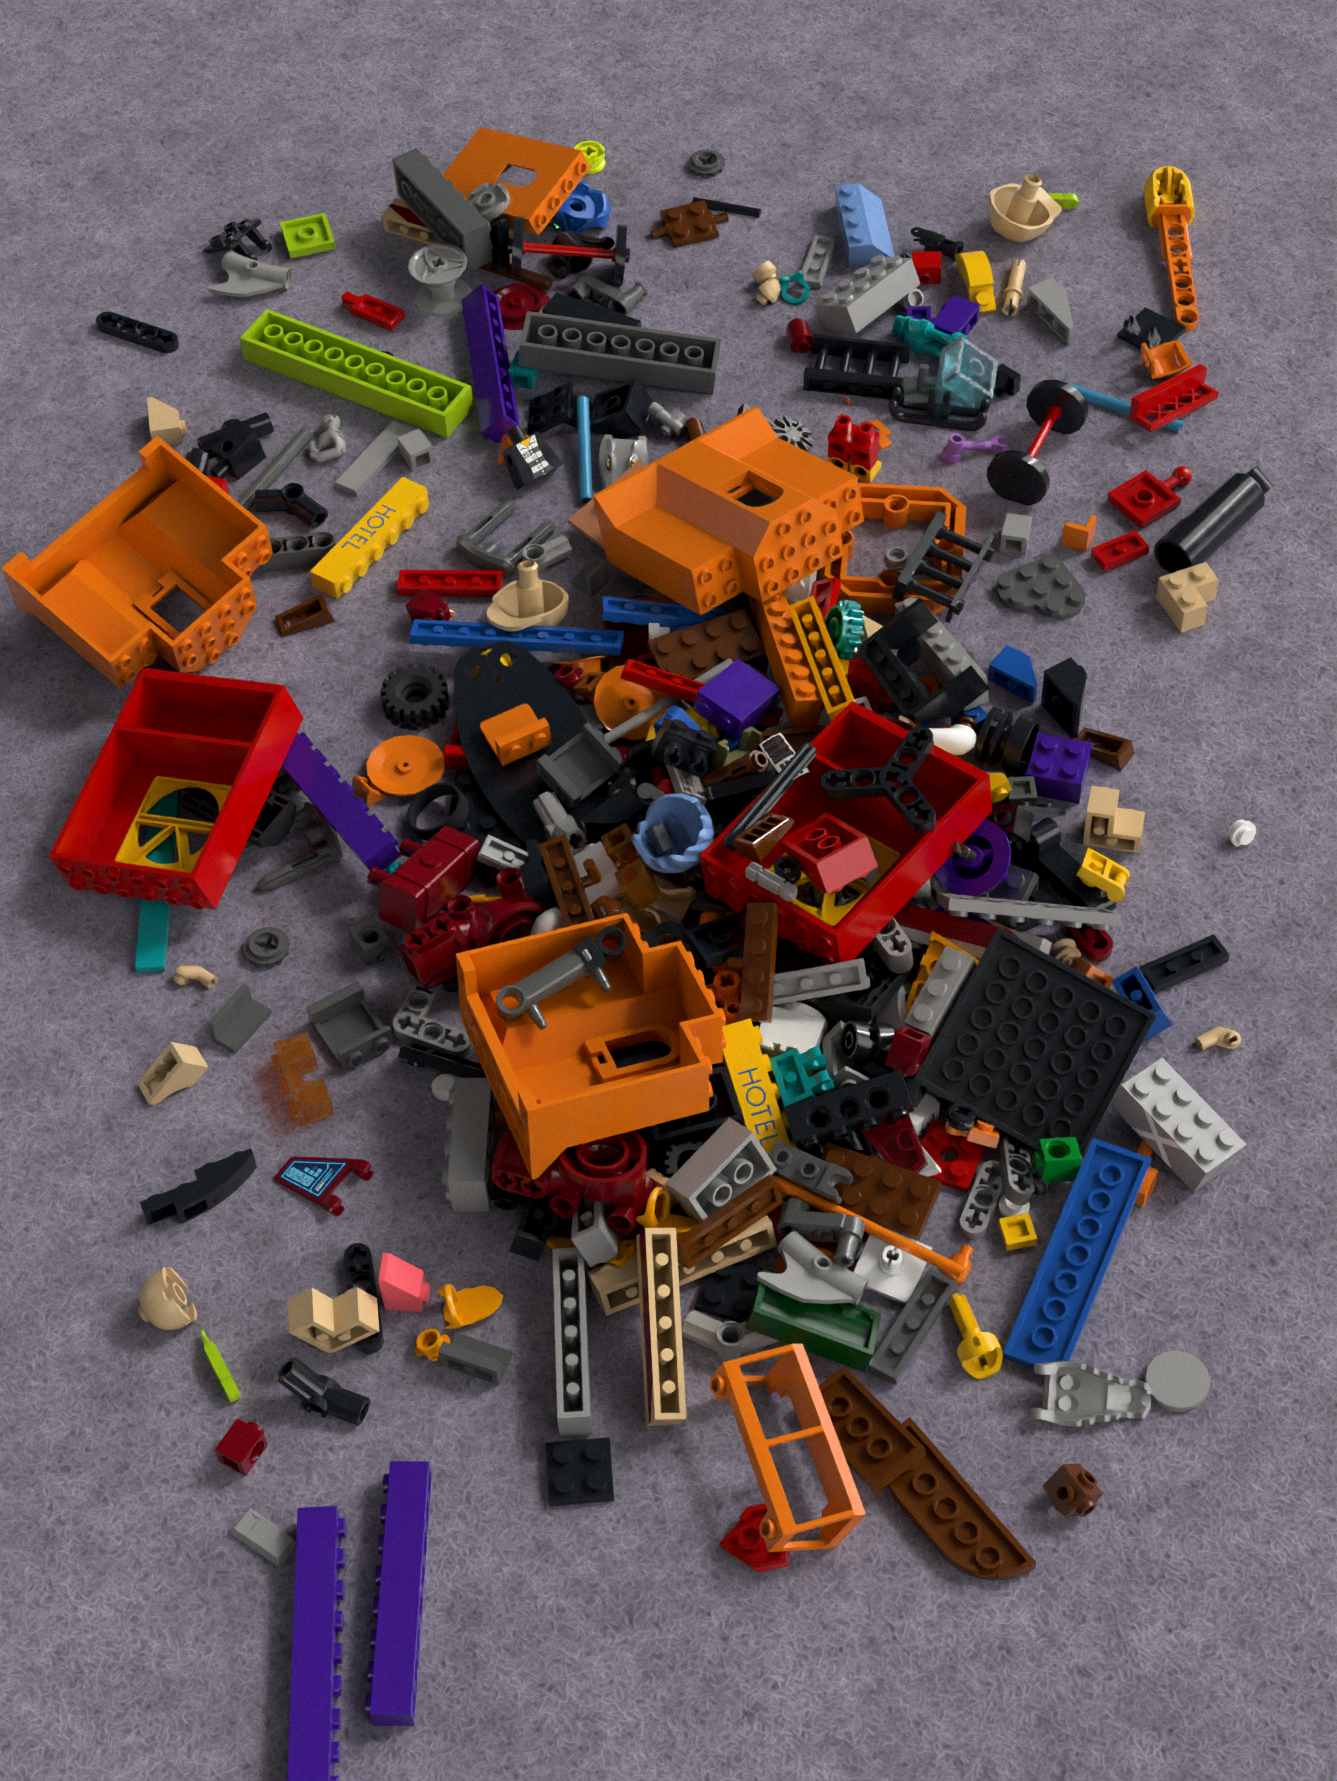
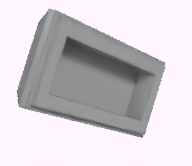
M251 1508L247 1510L229 1532V1534L278 1567H281L296 1548L295 1537Z

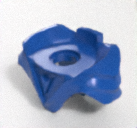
M580 181L554 215L562 232L573 231L579 234L592 227L606 229L609 214L611 213L606 195L602 191L589 189L590 184L588 182Z

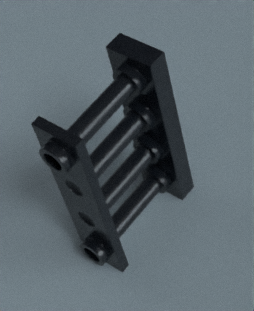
M813 334L812 354L818 355L815 368L805 367V391L893 400L892 389L899 387L903 394V378L897 376L900 363L909 364L910 344ZM827 355L842 357L839 371L824 369ZM852 358L866 359L863 373L849 372ZM876 360L890 362L888 376L873 374Z
M937 511L899 576L892 597L902 601L907 592L910 594L912 592L917 593L949 608L945 622L950 623L955 614L960 615L966 602L963 598L984 561L989 562L995 551V548L992 547L995 536L990 534L984 546L948 530V526L944 525L947 514ZM937 539L940 541L944 539L977 554L975 562L972 563L937 547ZM927 557H936L968 572L963 581L928 565V561L925 560ZM917 574L920 576L924 574L957 589L958 592L953 599L918 583V579L915 577Z

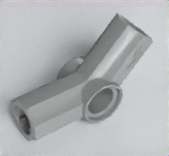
M547 791L539 795L533 801V807L544 824L548 840L566 834L572 852L574 854L579 853L587 842L585 833L578 828L573 817L566 814L554 792L549 793Z
M694 1310L689 1312L682 1328V1337L716 1351L720 1358L728 1361L737 1359L744 1352L779 1342V1340L746 1329L747 1321L742 1323L726 1321L723 1323ZM725 1340H734L735 1343H726Z

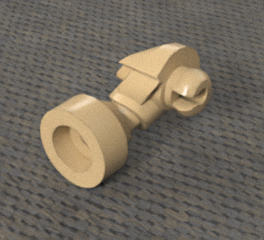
M770 261L760 265L753 274V279L760 285L758 289L761 291L757 294L756 299L762 305H766L769 300L774 304L781 290L776 276L777 268Z

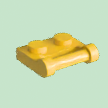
M1089 847L1082 857L1076 874L1084 884L1090 887L1096 886L1107 892V897L1112 902H1119L1123 899L1125 894L1124 885L1127 884L1130 878V873L1125 867Z

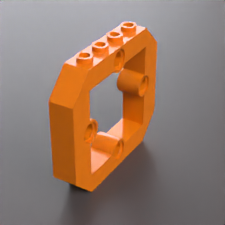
M858 484L864 518L883 519L886 526L897 529L906 526L909 520L932 521L937 511L947 514L944 525L948 526V530L963 537L965 535L966 506L942 487ZM851 529L841 534L844 555L820 569V580L837 577L840 581L841 587L837 602L843 600L855 601L861 605L860 610L865 613L895 614L894 604L917 596L934 615L946 608L914 592L911 594L907 592L902 601L893 598L892 595L896 582L901 575L899 571L885 569L878 574L877 578L847 576L848 561L854 556V534L851 532ZM937 539V547L963 558L964 548L944 539L942 541ZM932 557V563L936 567L941 568V571L962 579V569ZM917 580L918 583L953 599L958 592L957 589L939 581Z

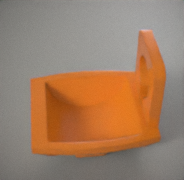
M1180 340L1166 342L1151 349L1148 348L1146 343L1141 344L1140 358L1153 380L1175 375L1193 366Z

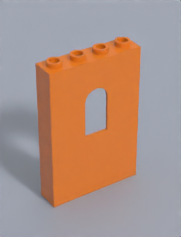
M480 127L444 172L443 176L452 182L454 188L459 193H463L467 202L469 201L467 198L469 194L478 186L489 182L492 185L497 184L496 182L502 183L509 192L510 202L506 210L497 218L489 221V223L498 220H508V228L514 230L515 216L524 217L523 232L539 236L591 167L581 150ZM507 165L532 170L537 173L535 180L523 187L496 181Z

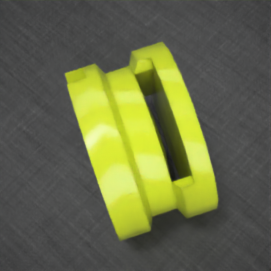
M583 141L574 147V149L583 152L591 167L586 174H594L604 168L606 164L604 159L605 150L600 143L596 141Z

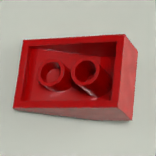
M828 813L781 838L779 841L780 846L789 856L798 859L800 869L813 885L826 894L839 892L844 888V885L855 879L866 877L871 870L878 867L867 836Z

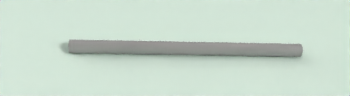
M728 658L694 680L707 684L731 665L733 661ZM671 695L666 696L604 735L605 741L611 744L682 699Z

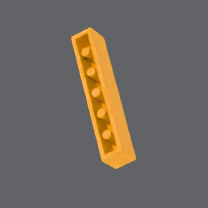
M810 596L788 606L825 708L832 721L851 701L855 702L824 618L814 597Z

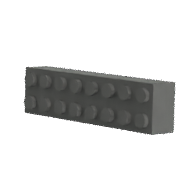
M527 311L519 345V367L622 382L637 379L643 385L713 395L721 339Z

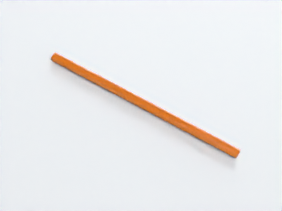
M775 1174L771 1175L777 1179L780 1191L800 1199L825 1213L856 1216L864 1221V1232L961 1278L965 1270L964 1266Z

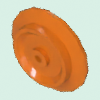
M623 665L616 666L602 676L595 687L593 703L598 719L605 729L611 731L668 695L620 679L625 666ZM668 709L621 738L631 741L647 739L652 720L660 718Z
M414 735L395 736L381 742L371 751L366 762L367 776L373 786L386 794L400 797L417 795L425 788L436 784L441 779L445 769L444 755L439 747L424 737Z

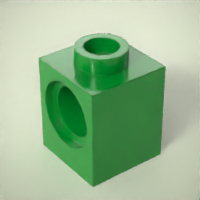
M1076 1137L1039 1139L1038 1152L1033 1153V1166L1035 1170H1039L1042 1183L1075 1181L1082 1163Z

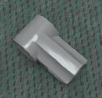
M564 535L558 536L542 545L529 544L522 550L523 561L531 560L538 564V576H541L547 567L571 556L572 547Z

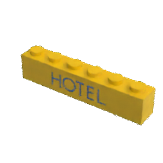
M402 477L310 571L313 588L336 599L343 593H348L358 577H363L367 573L368 567L374 561L381 559L385 549L389 545H394L399 535L405 529L411 528L414 519L420 513L423 514L427 511L429 507L427 488Z
M751 1018L722 1026V1032L726 1039V1048L723 1049V1061L743 1116L744 1127L754 1133L767 1155L770 1154L777 1140L797 1148L794 1140L789 1141L786 1129L790 1127L785 1111L780 1112L777 1101L781 1100L779 1088L776 1082L771 1083L768 1072L772 1071L769 1057L767 1054L762 1055L759 1044L763 1043V1038L759 1026L753 1027ZM780 1191L783 1202L789 1198H794Z

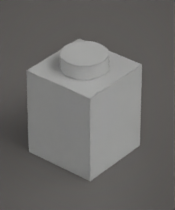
M420 428L397 437L399 454L412 471L435 463L433 446Z
M1006 514L1001 534L1000 551L1026 555L1031 534L1032 516Z

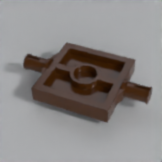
M705 200L660 210L663 227L651 229L650 235L652 239L666 236L672 242L674 248L718 238L719 231L716 224L728 222L729 218L727 212L713 215L709 211Z

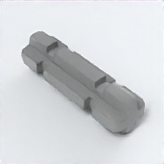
M751 862L746 867V878L753 882L758 881V885L775 895L780 893L782 899L792 902L797 896V886L790 882L784 883L785 879L768 869L762 870L763 867L756 862Z

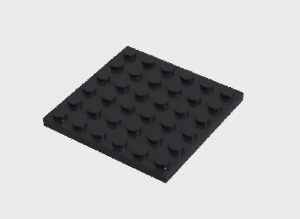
M998 927L913 1080L921 1083L922 1089L951 1105L957 1103L972 1107L977 1112L976 1119L993 1125L994 1129L1027 1146L1034 1152H1038L1039 1139L1076 1137L1082 1156L1157 1015Z

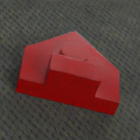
M765 1503L746 1507L739 1517V1522L730 1534H726L719 1543L722 1549L757 1573L788 1567V1556H791L790 1551L768 1552L765 1541L760 1534V1523L768 1512Z

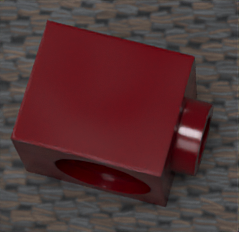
M907 1026L900 1028L894 1033L884 1065L893 1068V1072L901 1069L904 1077L913 1076L919 1071L926 1058L932 1037Z
M237 1418L217 1445L215 1451L220 1463L246 1476L258 1460L256 1456L260 1457L268 1444L264 1430L259 1425L251 1421L245 1423Z

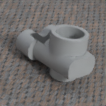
M656 402L650 405L647 411L649 414L648 421L656 427L658 426L662 435L667 438L671 436L678 438L684 433L687 417L680 410L673 408L668 413Z

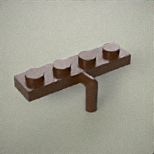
M566 834L538 844L565 926L569 927L594 921L595 917L585 888L598 884L602 880V875L594 860L586 859L583 866L588 875L581 877Z
M747 903L744 957H729L726 960L728 968L742 974L739 1021L751 1018L752 1023H772L779 904Z

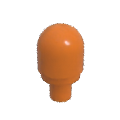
M963 1244L958 1253H953L948 1258L965 1267L961 1278L942 1270V1275L956 1281L957 1286L966 1280L971 1270L972 1263L969 1259L974 1251L973 1248Z

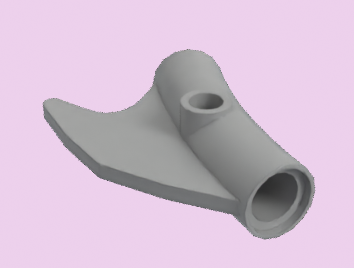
M229 251L224 255L221 262L222 270L229 276L228 281L208 286V291L226 296L249 297L278 288L289 289L288 285L292 281V271L287 267L259 262Z
M797 1231L789 1233L778 1246L777 1251L783 1257L786 1271L781 1274L758 1272L756 1277L759 1282L802 1303H851L857 1306L868 1284L867 1279L845 1267L837 1265L834 1260L818 1250Z

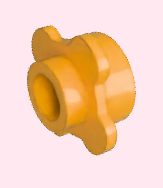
M426 1329L418 1335L414 1353L417 1356H426L430 1361H436L439 1359L438 1351L443 1341L450 1343V1338L447 1334L440 1335L436 1329Z

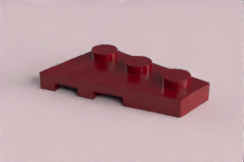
M877 1097L873 1100L871 1106L882 1108L887 1103V1099ZM853 1107L846 1114L851 1118L856 1115L858 1109ZM910 1115L899 1121L889 1119L880 1122V1125L872 1130L863 1131L862 1128L859 1129L887 1163L915 1173H919L928 1165Z

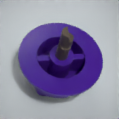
M985 819L963 843H953L952 850L954 853L936 871V875L942 885L954 894L967 896L985 894L1001 882H1004L1008 877L1011 859L1008 838L1000 827Z

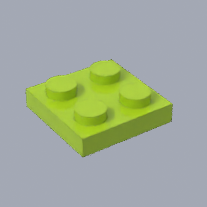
M325 213L280 222L290 259L336 249Z

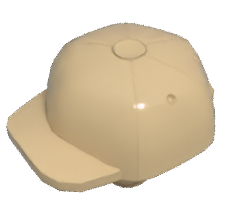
M1026 174L1022 185L1007 184L990 192L987 210L992 228L997 234L1017 243L1030 241L1042 235L1050 227L1053 220L1060 215L1062 207L1040 187L1042 180L1038 176Z
M526 560L517 565L519 580L507 584L493 596V603L487 609V620L496 628L505 631H519L529 626L557 627L567 614L568 594L556 583L539 579L538 564L536 562Z

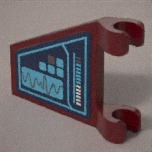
M291 1156L273 1179L304 1198L320 1205L333 1215L340 1216L345 1208L341 1206V1198L332 1195L333 1191L350 1171L365 1181L370 1180L374 1173L370 1170L371 1164L363 1159Z

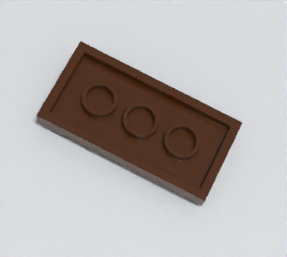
M745 608L647 640L646 643L656 668L692 680L728 658L733 662L739 659L744 663L750 664L764 659L766 656V652Z
M827 1142L820 1159L847 1169L853 1176L851 1184L848 1185L840 1182L833 1187L838 1191L842 1202L837 1205L884 1228L919 1241L942 1188L941 1181Z
M845 1366L819 1385L847 1464L875 1494L927 1454L925 1447Z

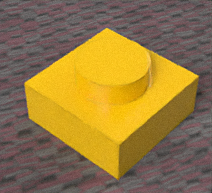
M1029 1213L999 1218L998 1226L1006 1251L1037 1245V1236Z

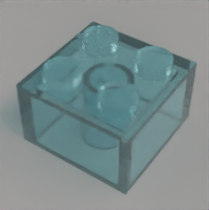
M960 336L941 350L936 387L944 393L945 391H950L951 398L961 405L977 408L980 406L982 399L987 398L991 400L993 398L998 361Z

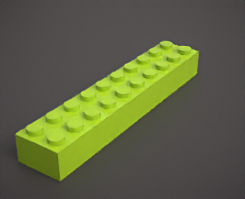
M266 309L240 337L243 358L248 362L446 438L453 433L474 408L471 385Z

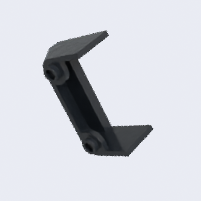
M920 598L861 644L859 653L906 718L919 720L952 717L990 688L972 665H970L933 695L930 693L911 665L921 657L923 652L922 644L917 638L939 621Z

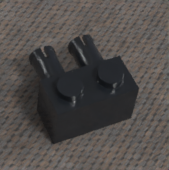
M664 718L651 744V758L701 778L708 772V767L717 751L716 738L711 733L705 730L697 731L678 719H673L672 721Z

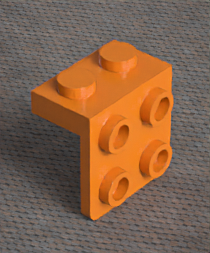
M528 704L519 705L480 724L483 735L502 766L552 745L550 725L545 717L538 720Z

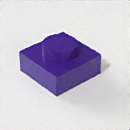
M907 306L906 317L911 316L914 319L931 321V306Z

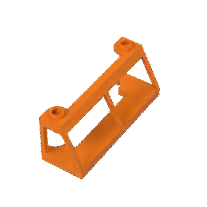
M789 1344L723 1362L709 1379L710 1389L718 1401L729 1399L768 1510L760 1523V1534L765 1541L768 1552L818 1550L837 1547L866 1513L803 1344ZM782 1355L765 1376L742 1375L741 1365ZM765 1384L768 1393L777 1392L780 1398H791L802 1430L768 1440L765 1439L746 1385ZM805 1438L829 1503L821 1511L822 1518L795 1524L769 1447ZM822 1526L819 1533L820 1540L789 1542L797 1533Z

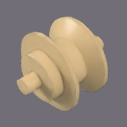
M1063 938L1056 940L1051 945L1049 955L1072 968L1078 957H1081V952L1076 948V943L1073 939Z

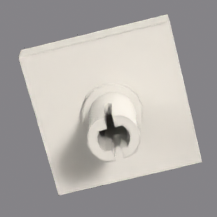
M870 1235L854 1273L868 1280L867 1290L906 1305L916 1290L927 1262ZM903 1236V1237H905V1238H907V1239H909V1240H911V1241H913V1242H915V1243H917V1244H919V1245H921V1246H923V1247H925V1248H927V1249H929V1250L932 1251V1247L927 1246V1245H925V1244H923V1243H920V1242H918V1241H915V1240H913V1239H911V1238H908V1237H906V1236Z

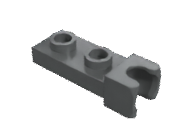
M779 1140L776 1141L768 1155L777 1169L773 1174L810 1190L835 1204L842 1202L838 1191L833 1188L835 1184L842 1182L849 1185L853 1182V1176L847 1169L832 1162L828 1163Z

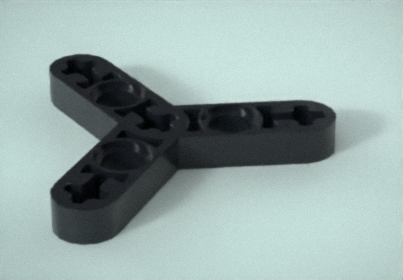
M923 726L911 729L884 767L827 771L820 780L822 794L829 799L886 797L914 832L919 834L931 832L936 827V812L911 780L933 750L932 731ZM904 757H910L914 759V761L908 765H903L899 763V761ZM861 779H867L871 782L865 787H859L855 784ZM896 781H897V783H898V789H897V790H896V785L893 783V782H896ZM832 783H837L835 787H831ZM905 796H911L915 798V801L910 804H904L900 802V799ZM918 810H919L920 816L922 817V818H920V819H918V816H917V811H918Z

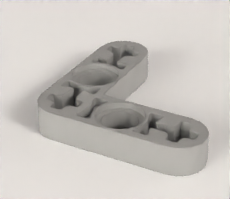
M414 983L393 1019L394 1034L398 1038L410 1043L414 1042L459 1057L467 1056L472 1049L467 1032L427 1018L444 990L443 985L440 984L437 987L428 989V993L426 992L427 989H422ZM417 1000L427 1002V1005L422 1009H415L411 1006ZM411 1022V1027H406L405 1030L401 1029V1025ZM430 1031L440 1033L436 1040L425 1039V1035ZM463 1040L464 1045L454 1048L453 1043Z

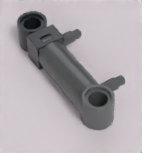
M615 926L605 927L599 932L596 942L592 936H589L574 945L571 951L513 985L504 986L499 990L496 997V1013L506 1021H513L527 1011L539 1030H543L547 1027V1023L537 1006L542 1001L585 976L588 978L591 975L603 992L609 991L611 985L602 969L605 968L606 962L617 961L622 956L627 940L625 933ZM605 939H613L617 942L618 948L609 950L603 945V941ZM507 997H513L518 1001L519 1006L509 1009L503 1005L502 1001Z

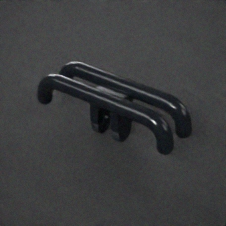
M899 387L892 389L893 400L889 402L888 409L891 416L897 421L965 431H977L986 424V413L990 408V400L987 398L982 399L980 406L977 408L951 405V392L945 391L943 404H936V390L930 389L928 405L905 404L901 389ZM898 405L906 409L927 411V416L902 412L898 409ZM949 415L977 417L975 421L949 419Z

